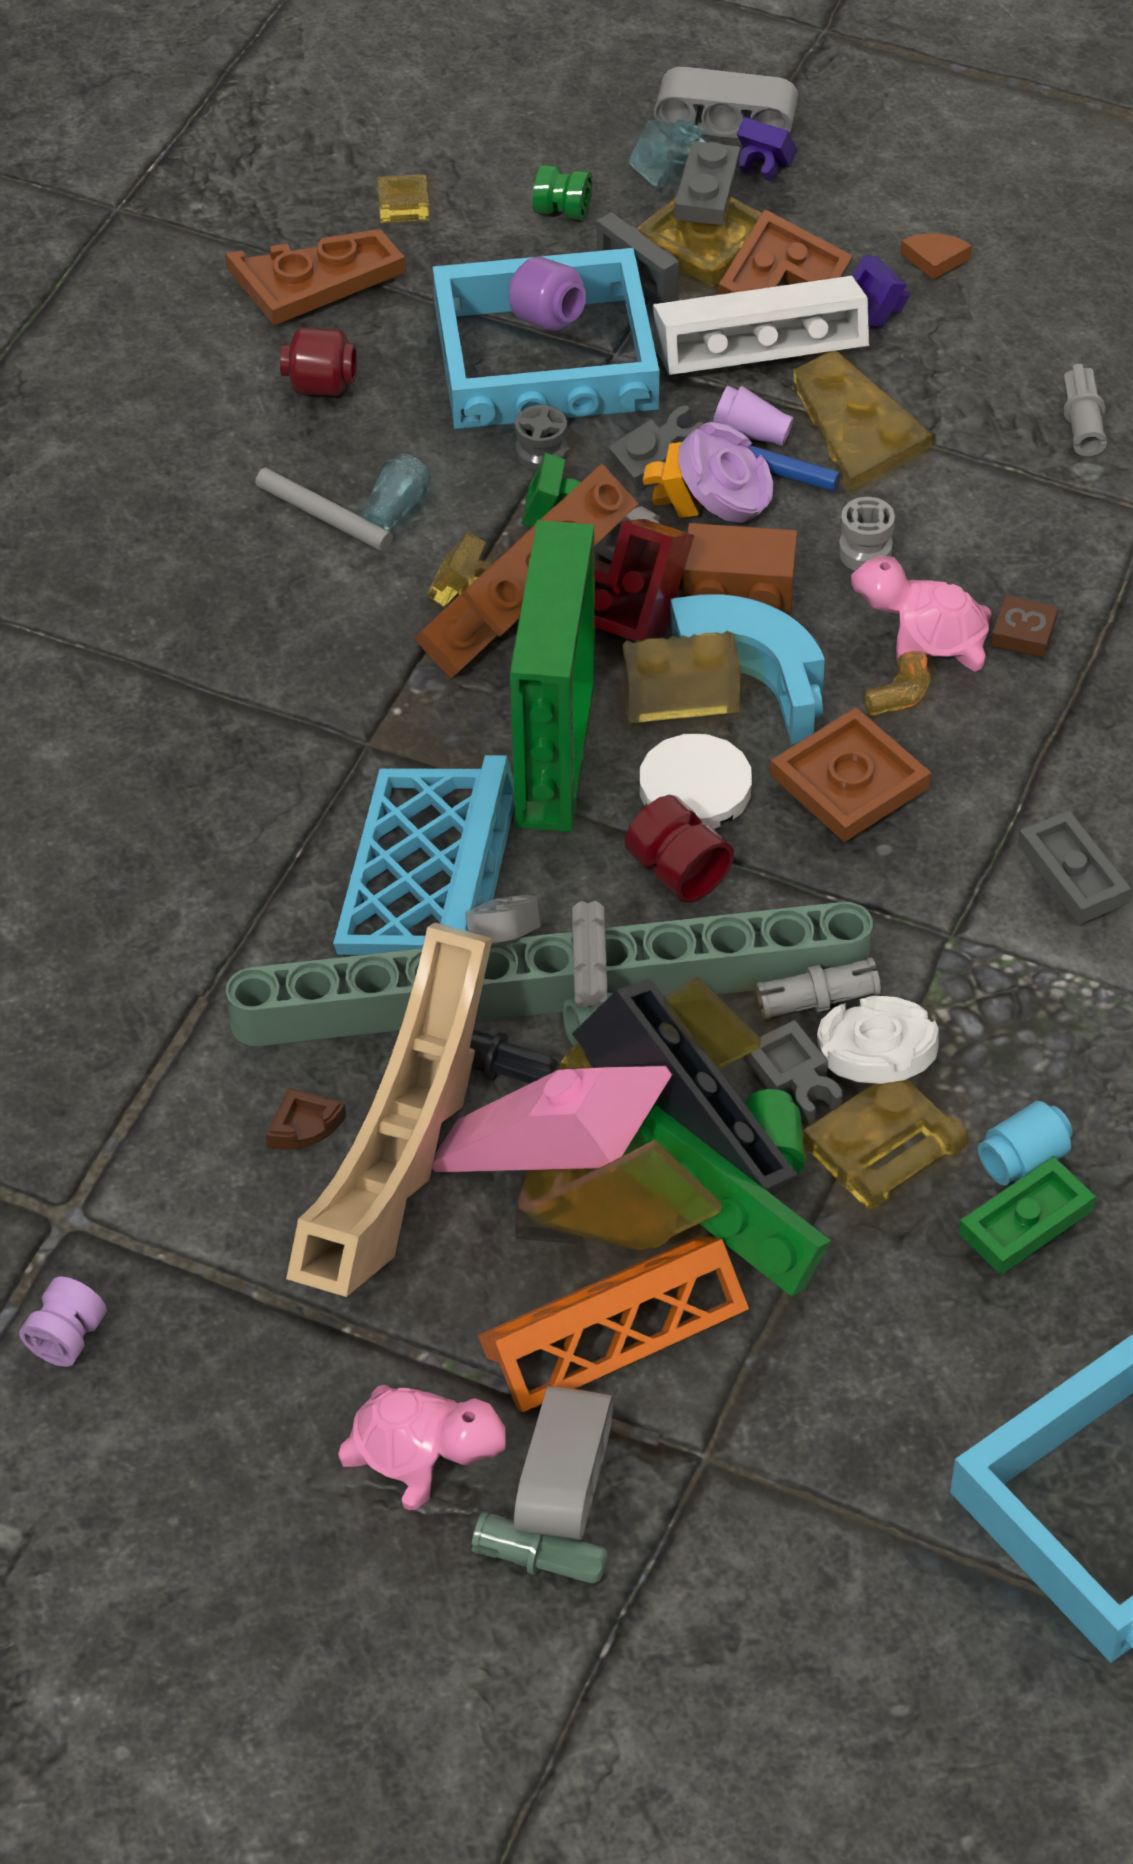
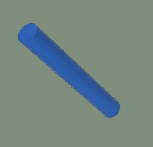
M750 445L748 447L756 458L762 455L769 466L771 474L831 492H835L839 485L841 472L755 446Z

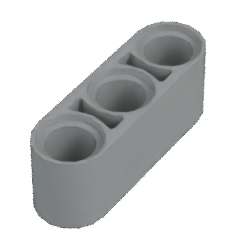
M674 67L663 75L654 108V116L662 127L675 132L739 139L737 132L743 118L746 117L787 130L790 133L799 95L794 84L779 77L691 67Z
M551 1385L547 1386L519 1482L514 1513L515 1530L582 1540L608 1444L613 1414V1395Z

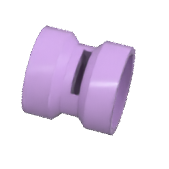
M60 1276L52 1280L42 1296V1309L29 1315L21 1327L19 1335L25 1346L38 1357L54 1365L68 1367L74 1364L85 1346L83 1336L85 1333L95 1331L106 1314L107 1309L101 1297L91 1288L72 1278Z

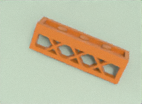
M699 1235L477 1336L486 1359L500 1364L517 1410L525 1412L542 1404L547 1386L549 1385L576 1389L749 1310L723 1239ZM715 1270L727 1301L706 1311L687 1304L696 1278ZM679 1286L675 1298L663 1294ZM655 1298L671 1305L662 1331L648 1337L631 1330L630 1328L640 1303ZM683 1311L695 1315L679 1323ZM623 1312L619 1324L607 1319ZM597 1323L614 1330L615 1334L605 1357L589 1362L573 1355L583 1329ZM627 1336L638 1340V1342L623 1348ZM567 1337L562 1350L550 1345ZM539 1349L558 1356L559 1358L549 1382L528 1391L516 1359ZM570 1362L582 1366L566 1374Z

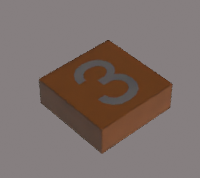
M1005 595L992 632L991 646L1044 658L1057 620L1059 606Z

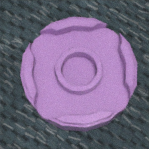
M708 422L688 434L679 447L678 462L683 479L693 496L708 511L726 521L738 523L754 519L772 500L773 480L769 466L762 455L757 458L754 456L753 452L748 448L753 443L743 433L726 424Z

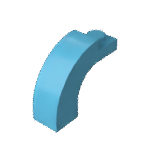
M696 595L670 599V639L681 676L715 671H733L752 676L767 685L775 694L791 744H797L814 733L815 718L822 717L823 715L822 694L825 659L815 639L800 623L770 605L738 596Z

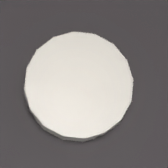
M682 734L663 740L647 753L640 766V798L644 805L645 803L648 805L657 798L669 794L678 796L702 820V824L710 825L713 829L720 827L721 821L730 818L732 815L734 820L742 814L751 798V766L743 752L727 740L708 734Z
M869 996L860 999V1006L847 1010L846 1003L838 1005L821 1019L817 1033L818 1049L827 1059L828 1068L838 1076L863 1083L884 1084L902 1081L925 1071L936 1059L939 1046V1028L935 1020L934 1022L928 1020V1012L916 1003L898 997Z

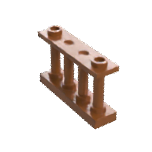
M601 463L560 503L545 514L540 521L594 525L595 546L639 503ZM536 524L413 638L450 679L464 668L497 635L500 637L520 618Z

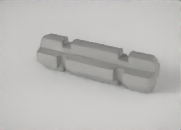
M580 901L572 908L575 1002L583 1008L591 1005L599 1007L607 1000L604 907L597 901L590 903Z

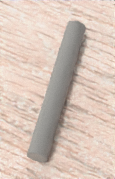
M266 467L261 469L256 477L255 483L257 487L382 552H385L393 541V533Z

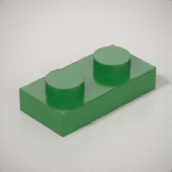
M1053 1156L961 1219L959 1235L990 1266L1002 1275L1094 1211L1096 1196Z

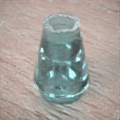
M402 453L397 454L394 459L385 461L361 516L389 531L392 526L428 494V483L431 480V474L427 467L415 457Z

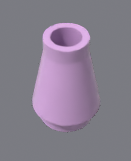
M727 386L719 401L713 422L729 425L743 433L748 439L771 442L783 447L791 430L794 417L781 412L743 386L739 390Z

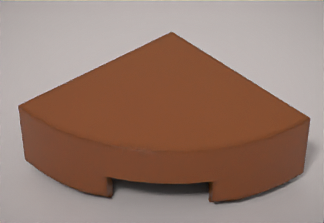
M927 233L901 240L900 254L934 280L970 260L972 245L954 236Z

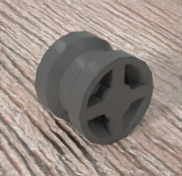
M535 405L527 407L518 414L515 419V434L518 438L516 441V458L522 466L536 471L545 452L566 460L567 441L565 436L567 435V419L560 410L548 405Z

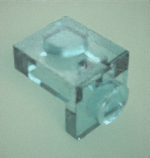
M678 119L676 123L648 120L629 158V164L653 186L663 187L675 163L686 165L692 141L706 142L701 137L703 132L696 125Z

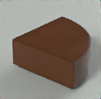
M288 1087L266 1133L267 1147L297 1149L322 1141L331 1135L346 1117L345 1103Z

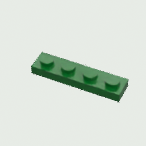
M656 1104L649 1111L619 1160L715 1237L723 1239L724 1244L790 1296H794L806 1289L831 1242L830 1239Z

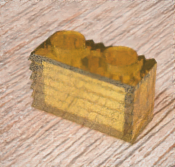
M727 630L723 635L715 632L703 633L699 636L693 634L690 638L682 635L679 639L673 636L668 640L662 637L659 639L649 638L644 641L638 639L634 644L627 640L623 644V695L628 722L637 723L740 712L741 667L734 634Z

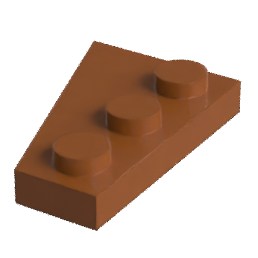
M381 229L321 238L317 247L291 251L288 243L270 246V254L245 258L243 250L225 253L228 271L273 325L406 273L404 255Z

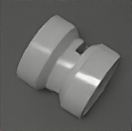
M867 496L853 499L843 507L840 523L842 534L838 553L841 562L846 567L855 571L867 560L879 555L892 556L893 541L891 536L894 531L895 514L893 508L887 502L879 498Z

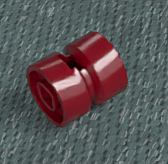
M675 795L662 796L649 803L637 814L625 836V848L629 854L645 869L653 870L660 883L678 900L685 903L698 901L711 893L727 875L734 860V849L710 825L702 824V820Z

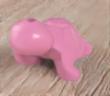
M879 555L867 560L851 574V585L854 591L861 594L873 609L900 616L896 644V660L900 671L912 673L914 671V657L919 652L931 656H954L960 663L974 672L982 669L986 659L983 644L989 631V624L992 618L991 610L987 606L979 605L968 592H964L957 585H949L942 581H908L902 566L894 557Z
M381 1385L371 1393V1398L356 1413L350 1437L341 1444L338 1456L343 1467H357L368 1464L372 1469L386 1477L403 1481L408 1487L402 1497V1505L405 1509L417 1510L430 1499L434 1464L440 1455L461 1465H469L486 1457L494 1458L505 1450V1426L489 1403L475 1398L463 1403H457L452 1399H446L430 1392L409 1388L393 1389L388 1385Z

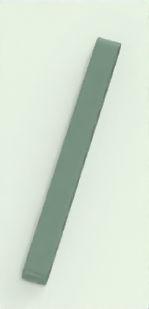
M835 902L605 928L607 992H615L620 988L649 978L666 1000L756 990L757 982L764 983L804 974L809 966L819 964L822 969L863 961L866 958H870L873 919L870 913L861 905L852 902ZM573 932L520 937L514 940L491 943L475 1022L563 1012L565 1001L575 998ZM422 948L258 966L240 970L231 976L225 991L230 1028L233 1036L239 1042L249 1046H265L398 1031L401 1028L414 985Z

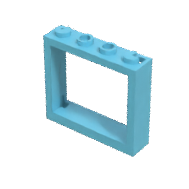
M633 248L541 257L576 269L583 281L586 293L585 304L625 301L638 362L466 379L456 317L511 312L512 309L509 302L510 280L519 266L530 258L433 267L435 311L454 429L515 423V419L521 411L535 405L555 407L566 418L659 409V366Z
M1133 1334L958 1456L954 1461L950 1493L1110 1663L1133 1648V1596L1119 1605L1004 1484L1133 1393Z

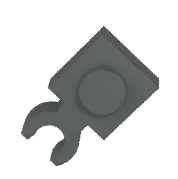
M684 405L675 409L669 415L667 423L660 428L650 419L608 446L614 462L640 491L648 486L644 485L642 481L645 466L656 461L666 462L669 444L683 442L688 434L698 429L703 423L700 421L691 428L684 429L694 422L688 405Z
M795 1020L744 1045L743 1060L766 1089H776L792 1094L795 1098V1105L800 1109L801 1122L808 1126L815 1123L816 1108L811 1102L818 1099L827 1102L835 1113L841 1110V1088L834 1080L825 1077L827 1076L828 1068L827 1059Z

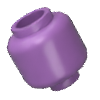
M541 256L530 258L519 266L509 283V302L512 312L517 318L551 331L564 329L575 321L582 313L586 303L583 281L576 269Z

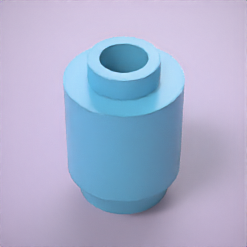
M1035 1101L987 1131L986 1140L978 1145L979 1158L987 1173L997 1183L1005 1186L1012 1181L1017 1182L1053 1156L1059 1160L1070 1152V1137L1073 1134L1072 1126L1066 1115L1058 1107L1049 1106L1042 1101Z

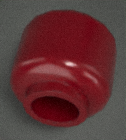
M300 328L295 332L291 345H282L281 376L290 377L291 386L298 394L340 396L347 384H354L357 348L355 343L348 342L343 331L337 329Z

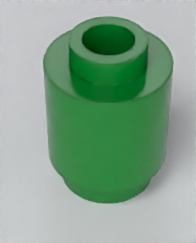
M766 1089L751 1094L744 1104L795 1172L799 1174L805 1167L806 1162L800 1109L793 1103L792 1097L781 1090Z

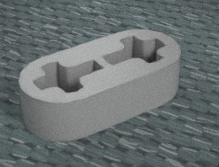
M532 895L492 899L465 912L467 931L493 938L492 943L520 938L541 926L538 897Z

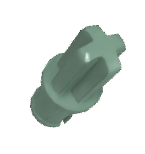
M483 1511L479 1516L472 1538L473 1547L471 1550L473 1553L496 1557L527 1567V1573L531 1575H536L538 1570L542 1569L587 1583H596L600 1581L607 1561V1550L601 1546L580 1540L515 1530L513 1520L488 1511Z

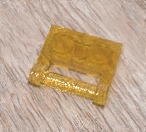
M908 1079L884 1084L875 1083L803 1131L804 1146L866 1208L871 1210L889 1199L890 1190L944 1154L954 1156L969 1144V1137L963 1125L955 1117L945 1116ZM921 1131L927 1136L877 1170L866 1169Z

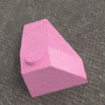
M666 1066L557 1070L458 1119L435 1153L432 1169L434 1172L615 1168L672 1074Z

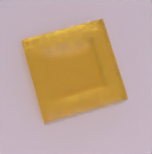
M426 175L377 177L380 223L429 220Z

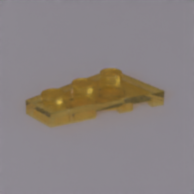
M829 351L794 369L793 386L814 426L820 427L827 441L826 449L832 461H837L844 473L843 482L849 493L931 450L932 434L839 352Z

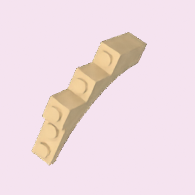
M433 923L427 927L416 978L389 1064L367 1117L335 1177L318 1200L298 1218L286 1277L287 1280L347 1297L395 1257L406 1200L430 1181L441 1123L464 1105L475 1050L470 1048L493 938L439 923Z

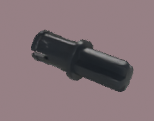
M473 1030L470 1048L475 1050L472 1067L483 1071L484 1076L488 1079H495L498 1073L531 1084L557 1071L558 1061L554 1057L511 1044L506 1033L499 1032L495 1036Z

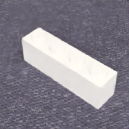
M853 276L653 304L656 352L669 375L869 346L867 296Z

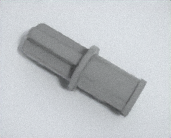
M1083 364L1073 365V370L1064 374L1067 402L1064 405V416L1071 423L1075 452L1082 456H1094L1104 451L1107 446L1102 421L1106 407L1103 399L1098 395L1093 369L1083 368Z

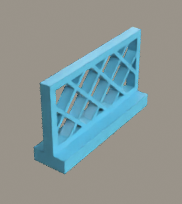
M485 755L482 769L379 770L333 942L337 955H367L423 948L425 936H413L408 929L431 914L442 925L467 931L465 912L494 898L514 812V780L507 755ZM392 788H415L419 792V794L397 808L389 801ZM454 789H473L470 797L453 808L442 799V797ZM432 804L442 815L418 830L408 819ZM400 826L409 836L385 851L378 844L379 838ZM454 826L462 834L461 839L440 851L431 840ZM419 848H422L431 858L407 873L398 862ZM388 869L398 880L373 895L366 888L367 882ZM441 870H444L451 877L450 883L429 896L419 885ZM410 891L420 903L395 918L386 906ZM374 914H377L387 924L371 935H354L356 926Z

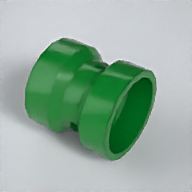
M542 164L537 172L533 188V212L551 215L558 210V212L564 213L568 219L584 221L592 197V173L574 170L572 173L562 174L559 167Z

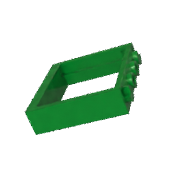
M537 520L510 668L515 828L572 832L595 687L594 525Z

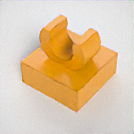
M682 442L669 444L666 462L656 461L645 466L642 481L644 485L659 483L654 486L652 495L654 505L664 506L672 503L679 518L698 516L701 503L693 496L683 479L678 462L679 447Z

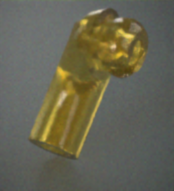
M909 651L901 654L897 660L900 672L896 674L893 683L864 690V704L869 716L909 708L920 702L932 680V670L927 667L928 659L923 652Z

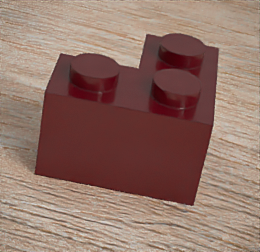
M647 519L624 520L611 565L595 560V628L642 644L664 640L670 620V599H674L677 596L694 535Z

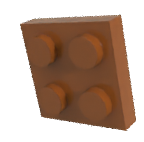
M857 707L770 760V776L843 842H846L929 789L931 782V772Z

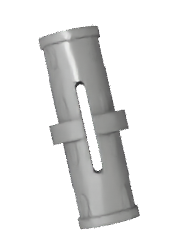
M870 957L863 961L822 969L818 964L807 967V971L804 974L764 983L757 982L756 994L759 1007L763 1006V1009H761L763 1020H770L772 1017L812 1008L817 1013H822L830 1010V1004L871 995H880L878 971H873L876 968L874 959Z

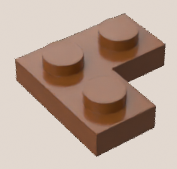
M764 209L719 283L716 294L721 295L780 286L783 280L790 284L843 277L853 255Z

